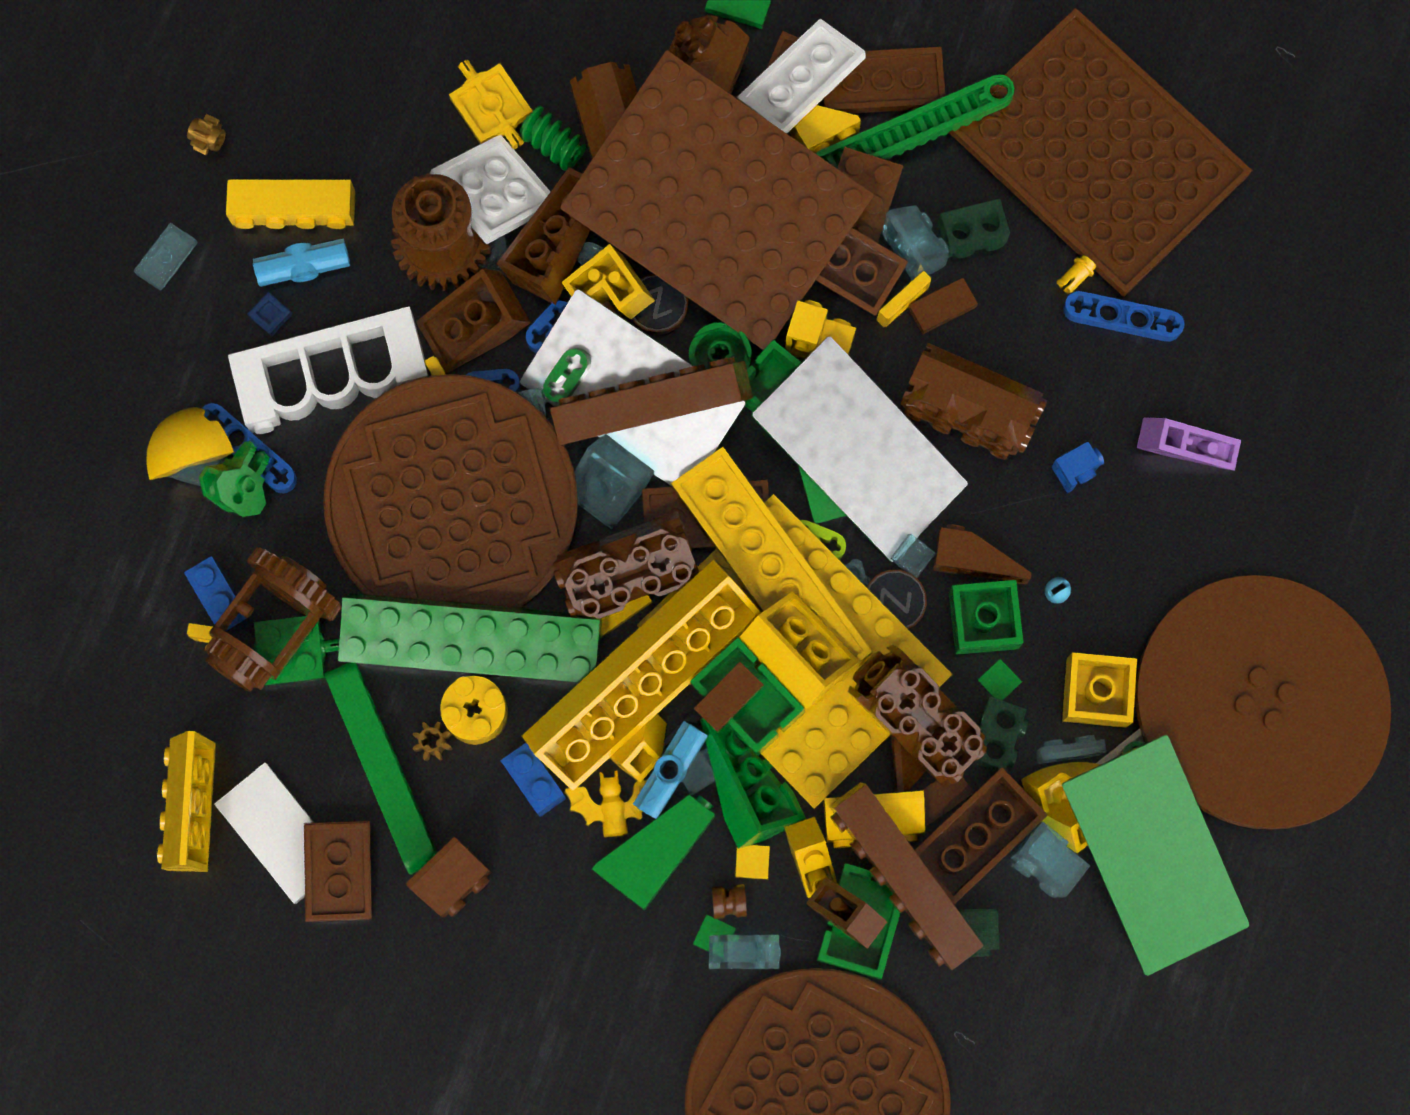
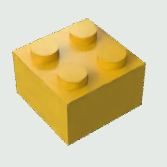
M1072 652L1066 660L1062 722L1124 728L1131 725L1134 716L1137 659Z

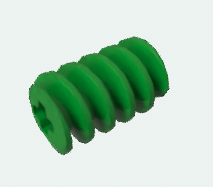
M539 105L524 120L520 128L522 139L527 143L531 142L534 149H541L543 156H550L551 162L555 164L560 163V168L567 171L568 168H572L580 160L587 148V144L579 145L582 138L580 134L575 135L572 139L570 138L571 127L560 131L563 121L557 120L554 124H551L552 113L549 112L542 117L544 107Z

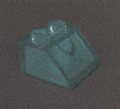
M916 205L888 211L882 232L894 253L908 261L905 270L912 281L922 271L930 275L946 266L949 256L947 244L941 237H936L932 231L933 225L930 218L925 212L921 213Z
M605 434L587 448L574 471L577 483L578 504L612 530L640 497L642 489L646 488L655 471Z

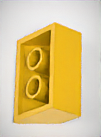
M793 591L759 614L739 637L746 647L805 709L822 697L859 662Z
M924 791L874 794L909 843L918 842V836L925 834ZM840 797L825 798L823 807L826 843H834V848L851 847L849 843L853 839L847 830L841 833L830 818L834 813L829 806Z

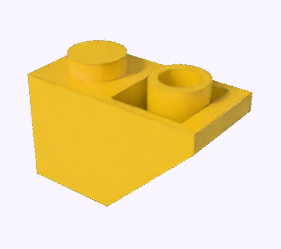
M816 105L789 132L792 136L795 135L799 143L815 153L857 135L860 130L861 120L857 115Z
M656 714L619 748L610 759L623 771L641 783L654 768L656 761L662 757L667 723Z
M815 817L784 827L807 897L810 898L825 877L837 884L826 841Z

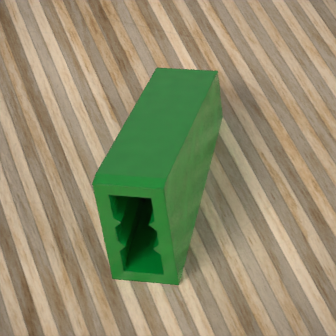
M688 795L596 863L592 870L643 910H646L715 818V814L711 812L714 806L700 795L696 799Z

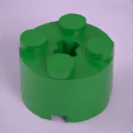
M719 322L704 326L696 333L690 344L689 363L693 366L704 364L705 370L711 369L709 362L717 361L718 359H715V356L719 354L722 359L735 357L736 362L745 361L747 369L751 366V345L747 336L741 331L738 333L725 323Z

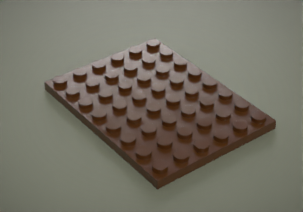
M1076 8L1005 74V76L1011 79L1015 88L1013 100L1008 106L984 116L980 121H973L968 126H961L958 130L949 132L1080 257L1085 255L1090 258L1096 265L1094 270L1123 297L1253 171ZM995 85L990 89V94L994 98L1001 99L1007 95V89L1002 85Z
M666 50L560 209L738 333L739 331L743 332L748 340L764 350L780 333L793 314L797 301H802L870 203L874 194Z

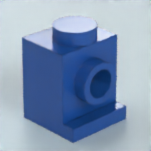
M1086 442L1057 458L1051 467L1066 492L1069 493L1077 485L1076 481L1083 484L1097 475L1095 471L1104 464V459L1096 447L1092 448L1090 443Z

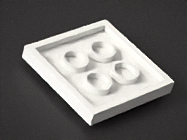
M498 135L430 171V174H441L450 177L464 188L472 206L470 226L486 244L527 223L551 192L502 135Z

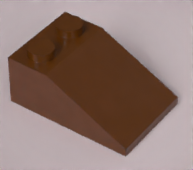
M485 268L477 272L416 321L445 373L451 372L506 342L531 323L503 273Z
M453 837L406 885L441 917L445 918L448 914L453 917L466 905L463 901L464 898L472 891L477 894L489 883L490 880L487 876L491 871L463 842Z

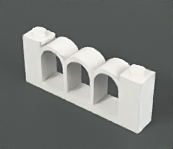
M410 306L228 355L245 426L251 433L255 432L256 434H265L273 431L275 426L281 425L280 418L292 421L307 417L315 409L317 402L326 408L342 409L350 405L357 398L359 390L364 395L378 398L401 384L429 376ZM385 336L392 363L390 374L385 380L378 383L364 382L359 378L351 345ZM343 347L349 370L348 384L337 394H323L317 390L309 356ZM300 359L306 380L307 391L305 396L299 403L293 406L279 405L275 401L267 367Z

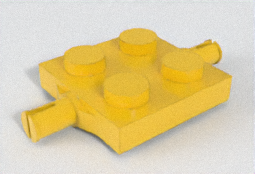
M469 60L464 61L465 66L461 62L458 68L467 80L462 87L450 93L449 97L479 143L482 144L498 135H505L513 149H517L518 145L522 146L524 141L515 128L524 122L526 117L532 112V109L502 65L499 63L488 71L477 73Z

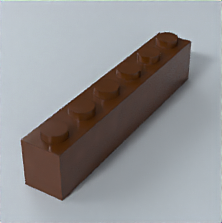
M860 782L829 806L834 813L830 818L841 833L847 830L853 839L849 844L861 860L866 857L873 868L869 872L880 886L887 885L892 892V895L889 896L890 901L900 913L904 910L912 920L908 923L909 927L919 940L922 938L927 940L931 946L928 953L939 967L944 964L953 970L984 946L866 784Z

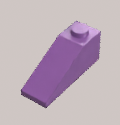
M1143 418L1137 448L1168 457L1235 471L1241 440L1167 418Z

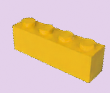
M228 180L226 215L231 224L237 228L251 229L254 225H266V227L271 229L284 228V225H296L301 229H312L315 225H327V227L332 229H343L346 225L354 226L355 189L351 180Z

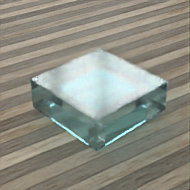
M908 534L890 559L904 571L917 578L935 555V552L913 534Z

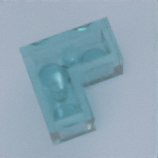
M1044 822L1039 823L1026 836L1010 857L1016 862L1013 866L1021 874L1028 878L1031 875L1042 882L1039 887L1053 898H1056L1057 895L1061 898L1066 897L1090 867L1088 863L1066 847L1069 843Z

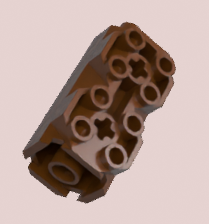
M712 15L695 18L690 22H681L675 30L676 36L668 51L726 92L732 94L748 54L750 37L734 22L726 20L723 25L717 23L718 17Z
M616 62L600 64L582 71L583 78L578 82L576 76L570 80L578 118L592 159L638 93L629 64H623L624 69L618 68Z
M927 343L909 381L910 386L903 395L901 405L906 408L903 414L907 418L920 422L921 419L933 424L932 427L936 431L943 434H949L951 429L959 430L963 434L961 440L964 443L973 447L981 445L990 449V453L993 456L1006 460L1009 454L1016 455L1017 451L1024 453L1035 430L1030 424L1036 426L1048 400L1042 398L1044 394Z
M677 511L557 555V561L553 562L555 568L554 575L559 588L566 587L564 592L567 599L565 602L570 616L595 617L598 619L622 611L628 602L649 594L662 596L681 589L689 579L694 578L700 572L697 562L693 558L692 548Z
M891 645L887 647L890 652L885 655L880 651L872 654L855 672L853 680L857 684L855 689L850 686L848 693L934 779L940 783L948 781L950 784L958 782L963 777L965 770L986 753L987 746L983 743L985 735L980 731L981 729L901 649Z

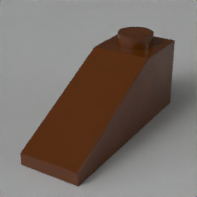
M950 524L946 528H940L937 537L933 571L997 581L1016 580L1017 584L1027 585L1030 581V571L973 532L965 531V527Z

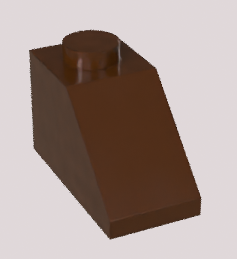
M825 877L806 903L847 936L867 949L887 923L866 902Z

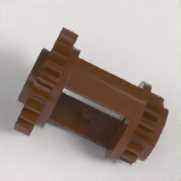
M426 173L418 177L415 176L403 185L398 191L392 206V220L395 228H392V232L397 239L391 240L393 248L398 249L393 252L395 260H401L398 264L400 270L408 269L406 274L409 280L417 276V283L420 287L428 281L431 290H434L437 283H441L443 290L446 291L449 282H452L456 289L459 288V279L463 278L464 281L470 279L468 275L470 272L474 274L479 272L477 264L487 265V260L482 254H491L490 246L470 226L472 206L468 194L458 182L441 174Z
M256 547L247 560L250 566L255 569L209 631V635L212 638L204 648V651L208 654L205 662L248 692H251L254 687L261 690L269 678L276 680L319 619L322 617L333 621L342 609L340 602L335 600L334 596L327 593V586L316 575L291 558L284 555L279 558L274 553H270L260 547ZM260 584L286 604L307 616L272 664L253 649L225 632L239 613L246 618L252 614L254 607L248 604L247 601Z

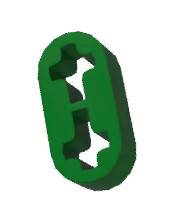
M581 348L567 350L554 366L543 384L544 394L550 401L559 402L558 399L573 395L591 367L590 355ZM579 355L581 357L579 363L583 365L582 368H575L569 373L568 370L572 366V361L569 360L570 357H577ZM565 377L566 381L562 385L565 393L555 395L553 393L555 391V387L552 385L553 382H560Z

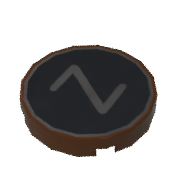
M655 274L646 275L640 280L655 301L632 318L631 321L638 329L658 336L671 333L680 327L688 311L687 296Z
M887 570L876 575L868 584L867 589L908 630L913 628L922 619L927 606L926 592L921 582L912 574L902 570Z

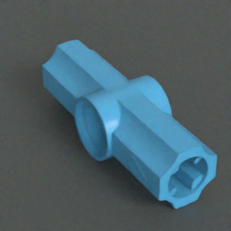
M344 238L317 245L297 243L287 247L285 252L253 259V267L259 286L287 280L294 282L310 281L315 279L318 273L350 266Z
M683 721L663 756L656 761L652 774L633 805L657 819L679 783L686 777L688 768L708 735L688 722ZM668 761H674L678 765V774L673 779H668L663 773V767Z

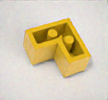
M611 244L562 281L571 297L576 290H581L601 304L611 299L617 309L629 319L634 318L655 301L623 254Z
M806 300L805 302L797 301L786 335L785 349L795 357L806 359L827 337H832L849 355L856 328L842 319H833V321L826 319L828 309L822 308L823 306L818 302Z

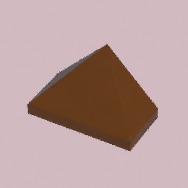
M891 736L895 793L908 792L926 770Z

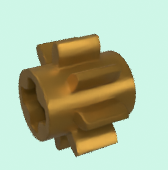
M206 114L204 120L195 118L191 122L187 138L191 140L190 145L194 146L193 150L207 155L209 150L218 151L221 148L226 132L221 129L222 124L219 123V119Z
M423 722L424 730L420 734L413 733V736L419 741V744L415 745L413 750L415 752L424 750L423 759L425 761H428L431 755H435L441 761V753L445 749L452 750V747L446 743V739L450 738L452 734L450 731L441 733L442 724L440 722H437L434 728H429ZM432 734L436 738H440L436 741L437 747L433 749L429 745H425L429 742L428 736Z

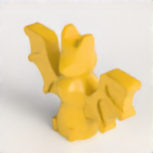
M614 771V777L604 778L603 773H599L600 794L603 797L601 805H597L592 801L585 787H577L574 791L567 788L564 791L570 800L571 812L580 813L584 817L587 826L594 821H601L603 823L604 837H616L628 834L627 818L642 819V810L638 809L633 803L647 780H642L641 783L637 781L634 784L633 793L628 802H624L620 798L621 786L617 771Z

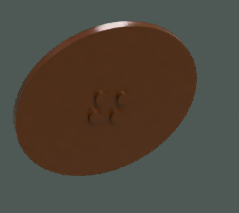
M434 375L415 379L401 384L373 400L355 417L341 436L333 452L324 485V516L333 551L350 580L363 594L520 608L542 591L553 578L555 570L553 562L557 561V555L569 550L577 520L578 493L574 468L565 445H559L556 431L552 424L535 406L516 392L498 383L467 375Z
M1260 575L1237 576L1208 584L1194 591L1175 605L1155 627L1143 650L1137 670L1135 704L1137 719L1145 744L1162 735H1167L1199 808L1220 820L1238 826L1266 830L1289 829L1312 823L1334 813L1350 802L1365 787L1380 764L1387 745L1391 723V698L1384 667L1373 644L1359 624L1333 600L1310 587L1288 579Z
M820 968L798 969L774 975L750 986L732 999L712 1020L695 1050L689 1068L685 1094L686 1115H950L951 1105L949 1082L940 1051L932 1035L914 1011L898 996L865 977L850 972Z

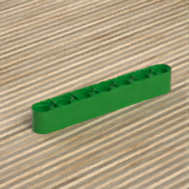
M348 662L325 672L324 675L402 861L411 875L418 872L437 854V850L362 674L356 663Z

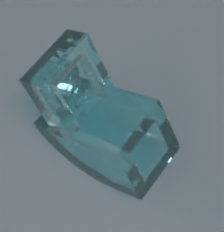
M779 935L709 936V969H779V958L781 955Z

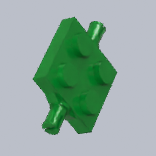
M307 616L254 622L256 640L253 650L272 664ZM319 619L277 679L269 678L264 686L326 679L324 675L326 653L339 651V645H332L339 644L340 638L325 640L321 632Z

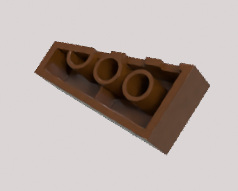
M572 168L567 169L497 262V265L513 284L556 305L564 288L562 281L570 275L591 230L560 209L582 176V173Z

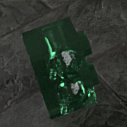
M1000 199L941 213L938 221L947 257L965 258L974 254V251L984 248L987 251L997 250L1003 247L1004 243H1007L1010 235ZM991 223L997 230L988 232L982 227V224ZM961 230L967 235V238L957 239L953 236L952 232Z
M990 696L984 706L978 727L985 735L983 743L986 746L990 743L999 745L1002 749V756L1000 759H992L985 753L973 763L996 772L1002 767L1005 771L1007 766L1013 768L1019 752L1018 749L1014 748L1017 737H1024L1029 720L1024 718L1027 709ZM1004 713L1011 717L1012 727L1010 729H1003L997 724L996 718L998 714Z

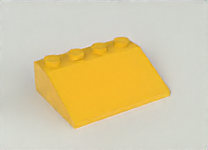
M186 731L170 738V747H166L164 752V764L168 766V777L162 783V797L166 798L165 811H162L160 815V830L164 831L163 844L158 846L157 858L158 863H162L161 869L167 871L208 872L216 743L195 731Z

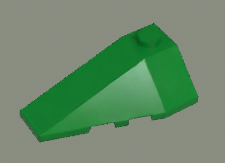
M704 718L700 720L703 732L708 735L705 741L724 820L738 849L763 842L785 831L784 827L806 819L793 790L786 782L780 783L770 769L773 766L767 759L762 761L728 724L717 732Z

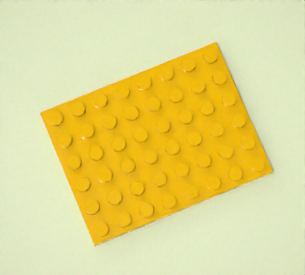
M774 494L764 502L871 649L872 654L880 651L885 655L890 652L887 647L895 645L916 665L921 667L939 685V688L952 676V673ZM717 548L698 566L699 571H701L714 560L754 605L763 612ZM681 589L670 592L637 624L638 628ZM871 655L855 665L822 697L806 708L805 713L785 732L778 728L776 732L779 737L761 753L813 809L827 798L890 736L848 693L849 687L851 686L855 689L857 684L853 680L855 672ZM759 659V664L755 667L757 671L758 667L762 664Z

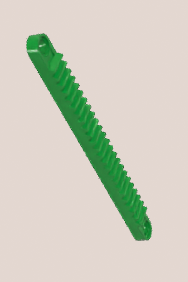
M993 75L815 152V154L835 168H838L844 147L890 160L896 154L901 155L906 150H913L917 145L922 146L929 140L934 141L940 135L945 136L952 130L956 131L961 126H968L973 121H980L984 116L1005 108L1013 100L1014 84L1005 75ZM995 85H1002L1007 89V95L1001 99L994 98L990 94V89Z

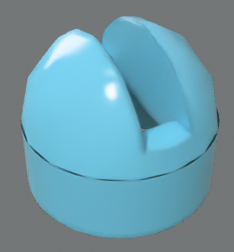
M1062 577L1052 578L1045 586V596L1052 603H1062L1071 594L1069 582ZM1060 584H1064L1066 588L1053 595L1051 590Z

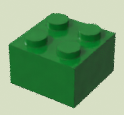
M1016 580L952 585L948 593L955 655L1016 650L1022 646L1024 642Z

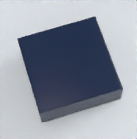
M268 292L247 315L272 337L293 314Z

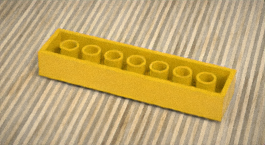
M712 560L522 735L523 739L532 752L574 791L684 690L698 673L736 638H739L762 612L729 575Z

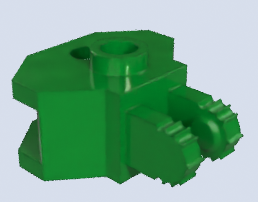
M251 441L244 442L232 460L226 458L223 464L204 467L199 475L203 496L228 513L234 512L241 517L260 514L266 505L262 487L265 479L261 475L270 461V457L264 451L255 454L257 447Z

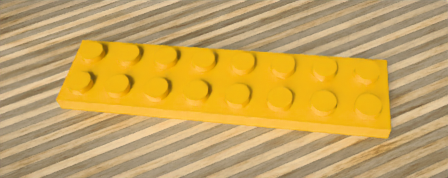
M724 447L671 483L763 612L793 591L859 662L872 654L866 642Z

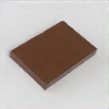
M370 820L305 822V922L372 919Z

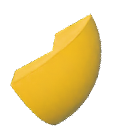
M198 407L186 408L165 418L157 426L149 441L147 449L149 479L153 480L171 476L186 467L218 461L233 453L232 445L218 421H209L204 416L205 410Z
M1089 762L1063 763L1043 768L1021 779L1025 792L1048 815L1042 822L1051 833L1078 854L1087 846V842L1062 788V783L1101 764Z

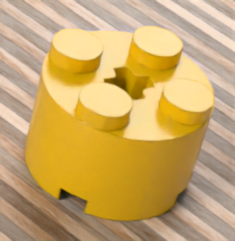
M467 676L458 678L447 688L441 700V717L445 726L457 739L464 743L478 745L488 742L499 736L506 726L508 720L507 702L500 689L492 681L484 677ZM478 704L482 712L480 714L475 713L471 717L468 708Z

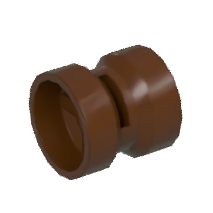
M744 884L734 885L729 889H725L722 886H712L714 919H722L729 914H734L736 917H747Z

